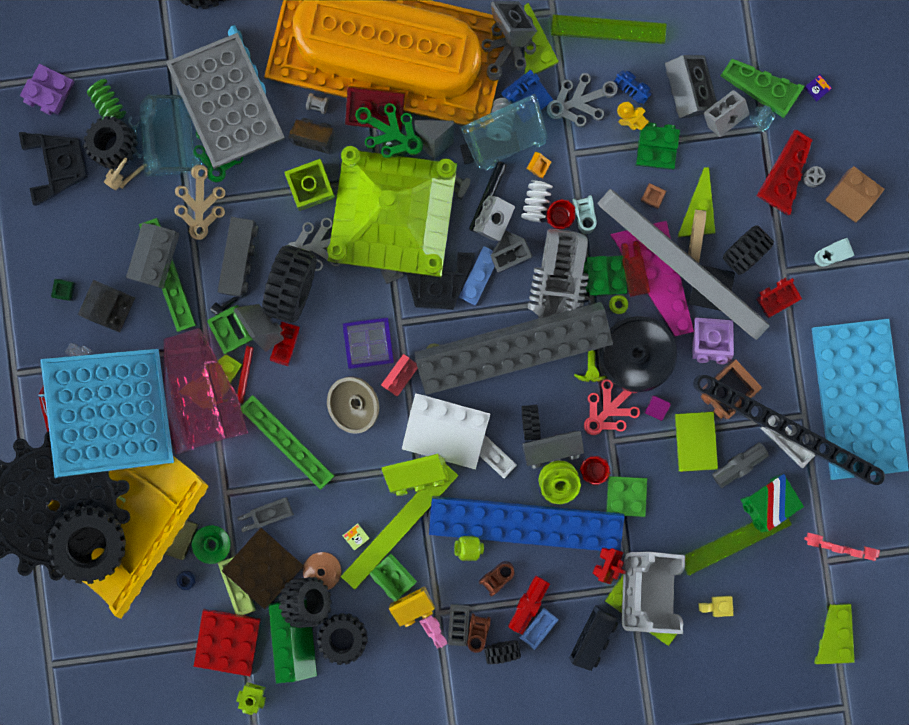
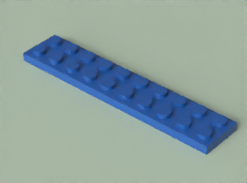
M432 496L429 535L457 538L461 536H475L479 540L601 551L602 548H613L620 551L625 516L622 513Z

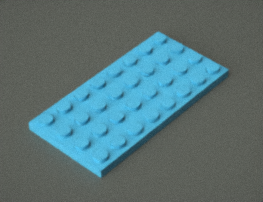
M889 319L811 328L825 439L880 468L884 474L909 471ZM838 453L836 456V460L839 463L843 458L841 453ZM858 462L853 465L855 472L859 469ZM829 463L831 480L854 477Z

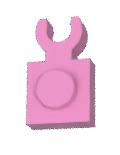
M430 615L419 621L427 635L433 639L437 649L448 644L440 633L442 631L436 618Z

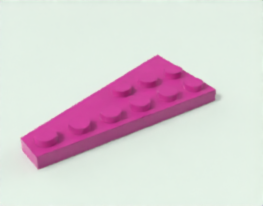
M667 221L653 224L670 238ZM628 230L610 234L644 290L650 296L651 301L662 315L673 336L694 332L680 275Z

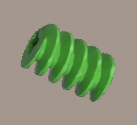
M101 79L95 82L87 90V95L91 97V101L95 104V108L99 110L100 116L103 117L102 119L106 116L110 118L116 117L117 119L123 118L126 111L120 112L123 108L122 104L115 105L119 102V99H112L115 95L113 91L108 93L111 86H104L107 80Z

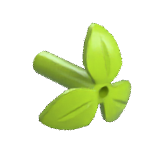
M593 350L588 351V371L586 375L574 374L577 379L584 382H589L590 380L592 382H600L607 378V376H599V371L595 367L596 352Z

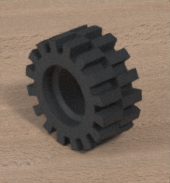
M522 406L524 439H540L538 406Z
M517 640L498 642L484 647L487 664H502L521 657Z

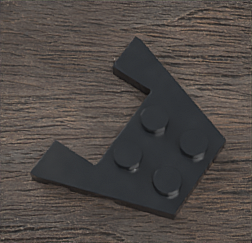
M19 132L23 150L42 147L49 184L29 188L34 206L43 203L87 178L81 142L78 138Z
M458 252L457 271H443L442 277L406 273L415 308L454 310L475 253Z

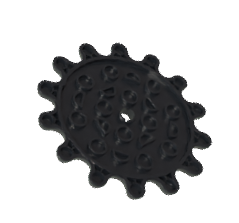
M48 431L44 436V443L41 447L33 448L25 439L20 438L13 443L16 453L15 459L8 463L0 460V559L8 554L17 555L19 557L17 570L22 576L31 574L35 566L44 565L48 569L49 577L57 581L63 577V574H59L56 571V567L52 566L48 554V538L50 530L55 525L58 517L61 518L67 510H74V507L80 506L83 508L86 505H92L93 508L98 506L104 508V511L111 512L120 524H126L130 520V513L127 510L120 509L116 504V500L120 495L129 491L130 485L126 480H112L108 475L109 471L55 478L50 434ZM50 501H59L60 507L57 510L49 509L48 504ZM92 527L76 530L68 540L70 554L81 561L93 560L92 552L97 548L105 550L106 539L103 533Z

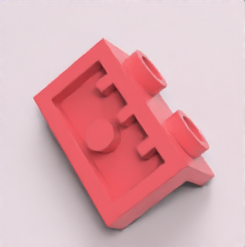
M403 354L381 386L398 396L418 369L417 364Z

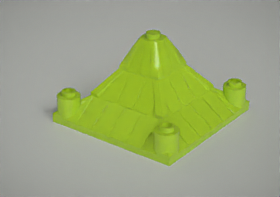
M353 146L345 147L341 152V172L331 240L327 248V261L442 277L457 163L450 159L431 161L395 155L386 159L380 153L359 151Z

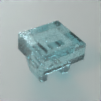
M764 105V107H756L755 110L759 115L757 117L750 116V120L759 130L766 132L776 116L770 107Z

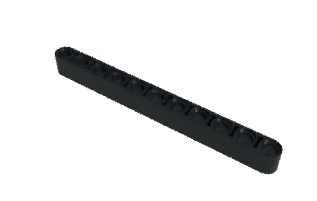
M699 375L694 379V388L705 396L865 483L872 485L883 483L885 479L883 470L709 375ZM703 378L708 382V386L705 389H702L700 386V381ZM719 388H723L725 391V395L722 398H719L717 395ZM737 397L742 400L738 408L734 405V400ZM754 406H756L759 411L758 415L755 417L751 414V410ZM773 415L775 417V424L770 426L768 419ZM787 425L792 427V433L789 435L785 432ZM805 434L809 436L807 444H804L802 441ZM824 443L826 450L824 453H821L819 447ZM838 453H841L843 455L842 461L838 463L836 460V456ZM858 462L859 469L855 472L853 465ZM875 471L876 478L872 481L870 474Z

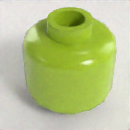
M461 536L458 541H455L454 552L461 561H476L479 559L480 554H483L484 545L480 543L478 537Z

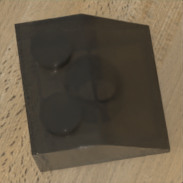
M302 118V120L296 119L288 138L292 145L329 154L335 131L329 124L320 123V125H317L310 119Z

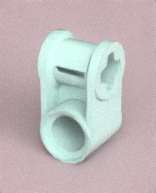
M589 195L587 198L579 200L572 199L579 230L584 234L592 233L597 224L592 196ZM584 220H590L592 222V227L586 228L583 226L582 222Z
M845 238L816 252L814 260L818 266L825 267L855 255L848 238Z

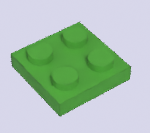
M609 476L606 512L622 513L624 516L645 517L647 478Z

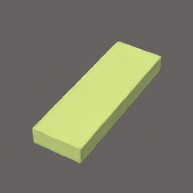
M232 557L219 562L218 566L235 613L237 615H245L256 610L252 598L222 572L224 567L234 558Z

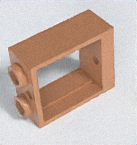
M736 359L732 360L714 377L720 380L732 370L749 389L745 395L750 398L762 389L758 382ZM704 394L700 396L707 405L711 404L715 408L713 411L720 419H729L736 413L731 409L726 411L718 402ZM741 398L734 404L737 408L742 403Z

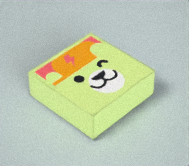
M358 523L342 535L354 551L369 539V536Z

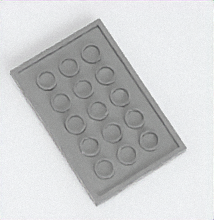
M238 33L166 62L214 169L285 139Z

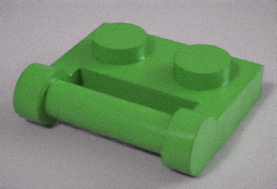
M238 305L207 320L225 355L253 341L234 312V309L239 307ZM231 315H233L244 336L240 340L228 319Z

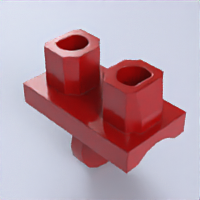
M602 548L600 558L606 560L603 567L596 565L593 570V574L599 578L598 581L611 585L613 578L618 579L620 573L626 575L627 571L622 569L624 561L621 560L624 552L613 548Z

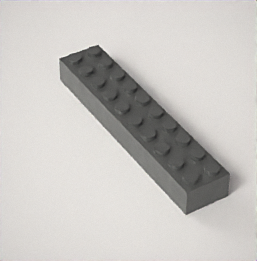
M598 302L415 352V360L425 394L428 395L613 345L605 309L602 303Z

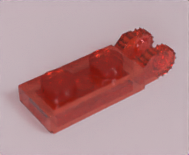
M633 241L632 243L635 256L630 258L628 245L626 243L621 244L622 261L630 297L650 293L644 260L638 241Z

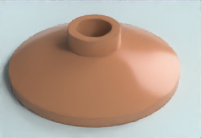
M318 552L306 560L303 566V577H316L318 580H322L323 585H327V590H329L338 583L341 577V566L337 558L332 554ZM319 569H324L325 574L323 576L318 574Z

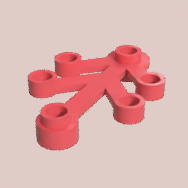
M608 379L603 380L601 383V388L603 389V411L597 416L599 395L596 393L589 394L587 400L590 403V417L584 422L585 431L590 435H597L602 430L624 431L626 423L623 420H618L615 423L603 421L608 416H630L631 418H637L640 415L639 408H617L631 393L637 392L623 390L611 402L613 383ZM604 382L610 383L609 389L604 388ZM591 395L597 397L596 402L590 401ZM632 409L637 410L636 416L631 415L630 412ZM595 422L597 424L596 429H591L590 423ZM619 422L624 424L621 430L617 428Z
M807 533V537H804V540L808 541L807 545L819 547V544H822V548L841 554H850V556L863 558V554H865L864 558L876 561V558H879L880 550L864 546V551L822 541L823 536Z

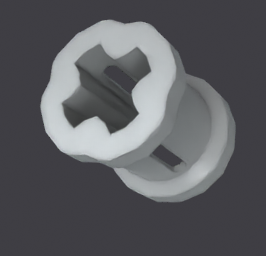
M310 93L306 102V110H317L325 115L329 98L325 97L323 99Z

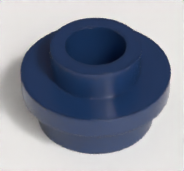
M183 571L176 578V584L181 590H190L196 583V578L190 571ZM184 577L189 578L188 584L183 582Z

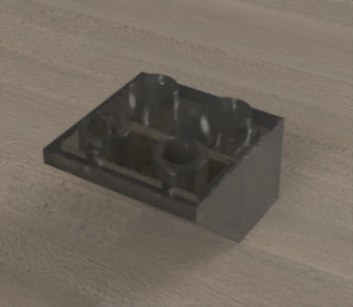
M93 280L78 315L120 332L135 297Z

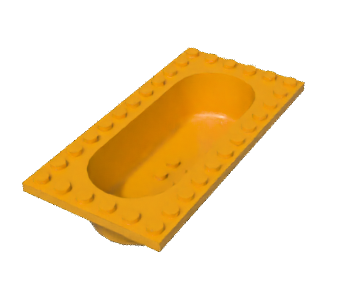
M283 0L264 78L347 98L348 86L405 92L404 112L441 121H454V124L486 131L498 80L492 81L487 77V67L496 62L504 47L493 49L491 52H484L482 42L485 39L494 41L506 37L503 33L499 37L492 34L491 28L496 23L493 15L432 0ZM495 28L494 31L499 32L500 29ZM487 43L484 47L489 48L491 45ZM496 68L491 69L492 73L498 71Z

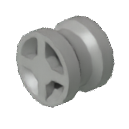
M818 166L808 169L803 175L805 185L813 188L823 183L826 177L824 170Z

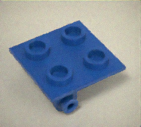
M529 70L501 92L504 98L512 102V105L516 108L517 116L523 123L553 101L539 81L538 75L534 74L532 70Z
M622 70L619 72L614 80L617 87L624 91L629 84L624 93L626 94L631 87L634 88L629 97L637 91L632 99L638 104L644 105L648 97L653 94L650 92L651 88L644 82H641V84L635 80L636 76L630 71L624 72Z

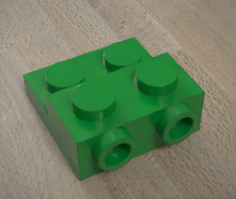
M648 122L639 132L636 166L674 170L680 130L676 129L675 125H664V128L657 127L656 123Z
M624 255L586 258L583 273L589 275L587 286H584L586 292H588V297L627 294Z

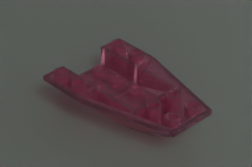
M198 328L164 339L165 400L170 436L175 454L178 455L195 450L194 448L248 434L238 396L201 329Z

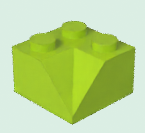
M321 159L284 172L299 211L335 198Z

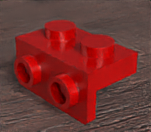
M784 278L776 283L778 287L772 290L768 287L759 292L761 296L756 300L767 318L802 299L793 284V278L790 280Z

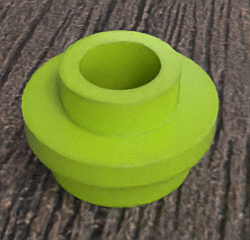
M616 295L611 298L609 308L615 314H622L628 309V301L624 296ZM617 301L622 303L621 308H616L615 303Z

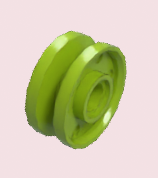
M558 460L550 462L540 471L538 478L542 495L547 501L554 504H564L572 501L579 494L581 482L578 472L567 461Z

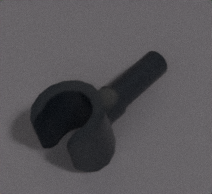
M233 297L222 305L216 302L210 310L215 315L224 312L237 299Z

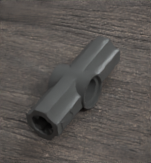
M758 442L744 453L741 452L728 461V464L711 475L720 488H723L736 478H741L748 474L755 465L769 456L768 451Z

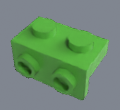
M391 553L370 572L374 582L379 584L387 596L395 602L417 582Z

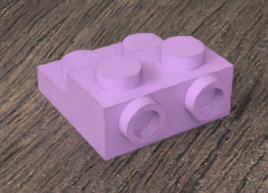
M695 318L692 359H697L699 363H707L709 360H715L717 364L731 362L734 356L733 321Z

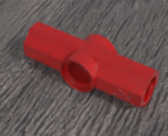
M538 576L533 578L527 592L522 595L518 602L517 610L508 624L510 629L523 635L531 618L536 615L541 606V600L550 586L549 582Z

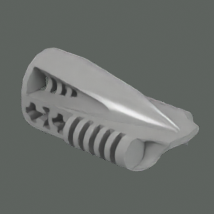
M561 229L547 230L542 266L534 268V272L538 274H533V279L538 281H532V286L537 288H531L530 292L533 294L530 295L529 299L532 301L528 303V309L533 310L538 315V318L580 308L584 305V302L580 300H584L585 295L580 293H586V288L581 286H587L588 282L584 280H587L589 277L588 274L583 273L588 244L585 235Z

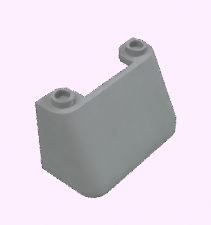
M630 552L626 554L624 570L627 572L626 575L623 574L622 626L626 631L683 634L684 623L682 617L678 614H673L674 575H680L685 568V555L656 552Z

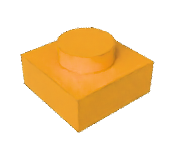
M535 152L527 169L543 179L551 161L541 153Z

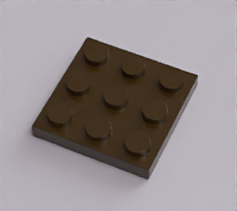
M261 527L224 567L222 572L265 610L281 590L285 588L284 585L289 583L304 565Z

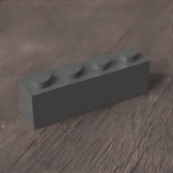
M231 217L217 291L220 294L243 298L244 293H247L248 282H246L247 275H250L252 264L249 261L250 256H253L255 251L253 239L258 234V226H256L254 220Z

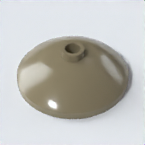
M348 376L337 380L331 386L327 396V408L332 420L339 428L349 433H362L375 424L379 415V401L375 391L366 381L358 377Z

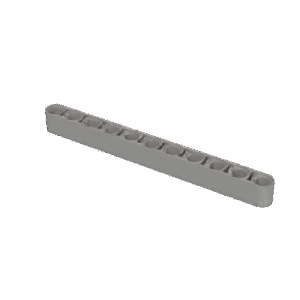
M609 189L597 203L605 212L754 339L758 340L770 327L766 320L615 191Z

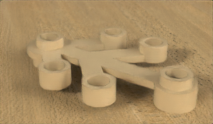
M199 164L195 165L191 170L192 177L196 179L195 200L188 194L186 187L178 186L175 189V194L181 197L195 212V220L187 213L188 210L185 206L178 205L174 209L175 214L190 226L189 234L196 240L204 239L208 234V226L216 218H221L225 214L223 207L214 206L212 213L203 220V213L217 199L225 196V190L222 187H215L212 193L204 200V179L207 178L208 169ZM202 169L204 174L199 176L198 172ZM181 188L184 189L183 195L179 194V190ZM218 189L222 192L220 196L216 194ZM179 208L184 209L182 214L178 213ZM220 208L221 213L216 215V210ZM198 227L202 228V232L200 234H197L196 232Z

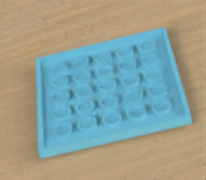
M159 349L40 360L55 478L174 463Z

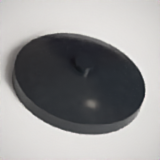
M634 316L623 319L610 328L613 345L600 348L599 357L604 373L614 385L630 392H645L660 386L669 378L677 362V346L673 335L664 324L650 317Z

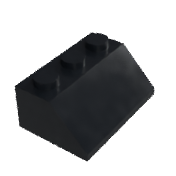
M594 606L569 656L573 665L592 671L593 667L596 668L601 660L599 655L602 649L606 650L610 641L608 637L611 632H615L618 626L616 616Z

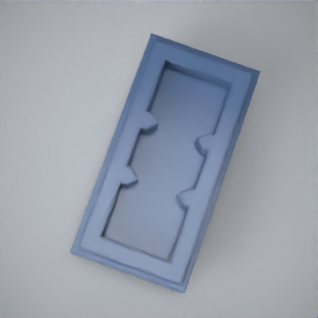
M543 607L519 638L535 650L559 619Z

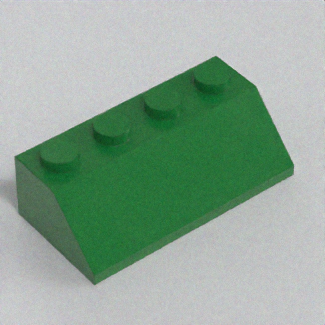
M304 599V606H305V608H307V600H306V599ZM272 602L269 605L276 684L316 677L317 668L313 627L297 628L290 626V623H287L285 617L281 615L282 609H279L281 602Z

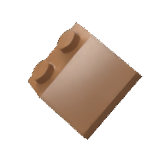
M853 166L846 171L825 201L856 223L876 202L885 189Z

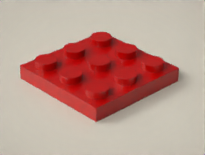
M203 609L193 667L250 677L252 675L261 619Z

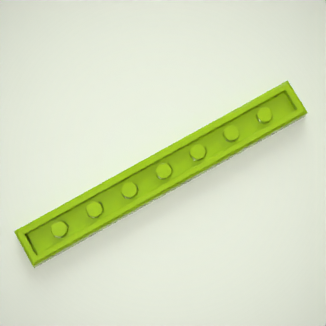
M447 464L449 481L445 482L444 486L434 487L430 485L426 486V490L417 492L342 574L341 577L352 588L356 589L430 508L432 496L440 497L459 476Z

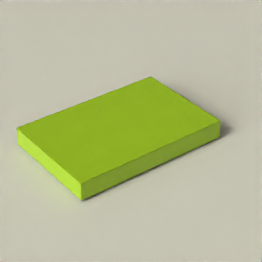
M714 412L675 414L679 472L718 469Z

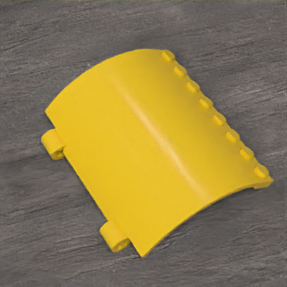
M174 456V463L113 470L108 473L112 480H126L130 485L129 491L120 495L126 501L123 502L119 498L116 500V504L120 509L127 510L130 513L129 522L121 524L126 540L125 555L121 559V565L114 569L115 572L111 576L108 574L104 580L99 581L97 579L92 584H88L87 581L82 582L101 596L109 605V609L114 616L120 619L128 612L131 603L140 594L141 588L151 577L152 571L161 562L164 553L173 544L177 533L184 527L185 521L194 512L197 503L205 495L208 485L195 472ZM52 500L48 507L51 510H57L60 507L59 501ZM95 549L91 555L92 559L98 558L104 552V549Z

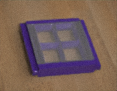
M388 318L343 323L348 369L394 363Z

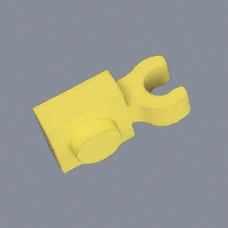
M732 596L712 597V603H699V611L702 613L712 612L714 617L734 616Z

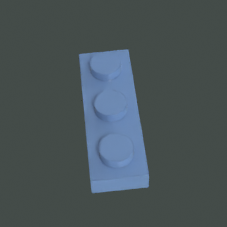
M483 246L458 298L476 306L495 267L490 256L493 250Z

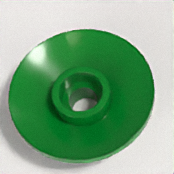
M208 525L199 529L192 540L194 555L206 564H216L224 560L231 547V541L227 532L215 525ZM211 540L215 541L216 546L214 548L210 547L209 542Z

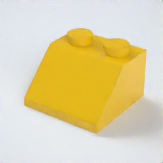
M425 586L398 599L396 602L390 603L389 606L391 614L400 627L403 625L408 627L416 622L415 619L420 616L426 618L432 615V610L435 609Z

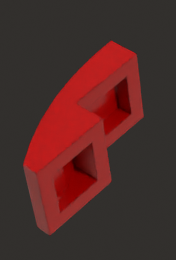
M281 322L280 327L283 331L280 333L284 339L274 346L270 361L289 366L300 327Z

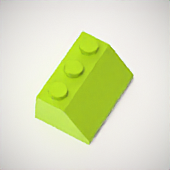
M439 454L381 467L389 491L396 494V496L408 494L407 491L414 489L415 492L426 490V486L430 485L434 487L444 486L445 482L449 481L445 458Z

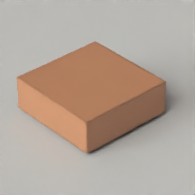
M649 183L641 202L658 209L666 191Z

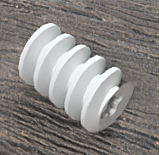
M531 180L533 183H530L528 188L532 191H527L526 194L530 198L525 199V203L528 205L523 207V210L527 213H523L521 217L540 223L539 219L546 217L541 211H547L548 209L543 206V204L549 203L545 196H551V193L547 192L546 189H551L553 186L542 181Z

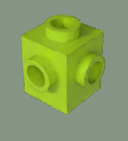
M247 682L244 685L243 691L240 690L236 700V702H239L238 709H242V712L245 714H257L260 708L263 709L266 697H263L265 687Z

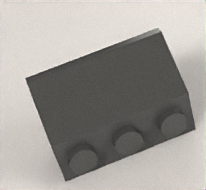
M682 55L665 63L666 74L670 81L671 93L674 96L676 112L679 118L703 115L706 110L717 103L705 55Z
M142 223L126 278L163 289L180 234L160 226Z
M579 430L522 443L526 465L531 466L532 469L542 467L544 462L561 461V458L569 457V460L580 458V454L584 453L582 435Z

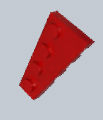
M798 130L793 131L757 194V197L787 216L791 215L792 203L797 194L796 189L801 180L803 165L806 163L812 143L811 138Z

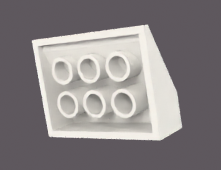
M415 393L402 449L425 456L439 454L445 458L446 462L476 470L491 414Z

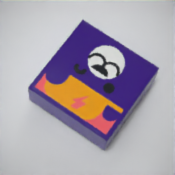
M821 74L804 87L816 102L832 89Z

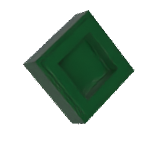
M54 279L51 298L71 301L75 283Z

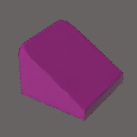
M652 396L644 413L662 421L671 403Z

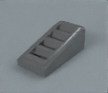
M450 604L448 645L467 646L469 605ZM454 611L465 612V615H454ZM453 619L465 620V623L453 622ZM453 627L464 628V631H454ZM452 635L463 636V639H453Z

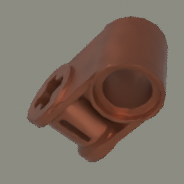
M507 561L501 562L492 571L479 580V584H483L492 597L513 578V565ZM502 567H509L511 573L508 576L502 575L500 572Z
M472 613L467 639L470 651L478 653L484 649L491 617H478ZM472 639H480L481 645L478 648L472 647L470 644Z

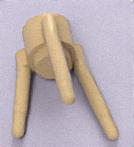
M124 158L116 171L115 169L109 170L104 183L116 191L119 187L123 189L147 165L143 164L125 180H122L124 177L119 173L127 161V158Z

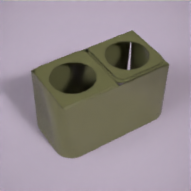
M187 519L184 527L174 538L173 544L168 547L164 554L180 560L185 559L199 524Z

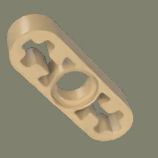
M695 210L688 251V255L698 263L706 222V211Z

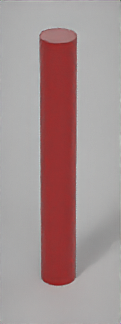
M246 346L236 403L243 404L254 347Z

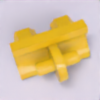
M630 102L619 104L617 112L619 117L623 118L618 121L621 126L628 125L632 130H642L649 122L643 116L646 111L642 107L634 108Z

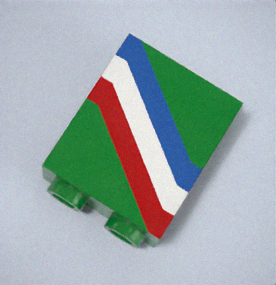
M784 474L774 476L770 479V483L752 495L740 499L743 503V509L751 516L754 527L760 532L770 531L804 507Z

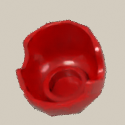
M560 199L554 201L547 209V221L554 229H566L575 220V207L568 200Z
M590 456L583 461L580 467L583 479L592 485L602 484L607 481L610 475L608 462L600 456Z

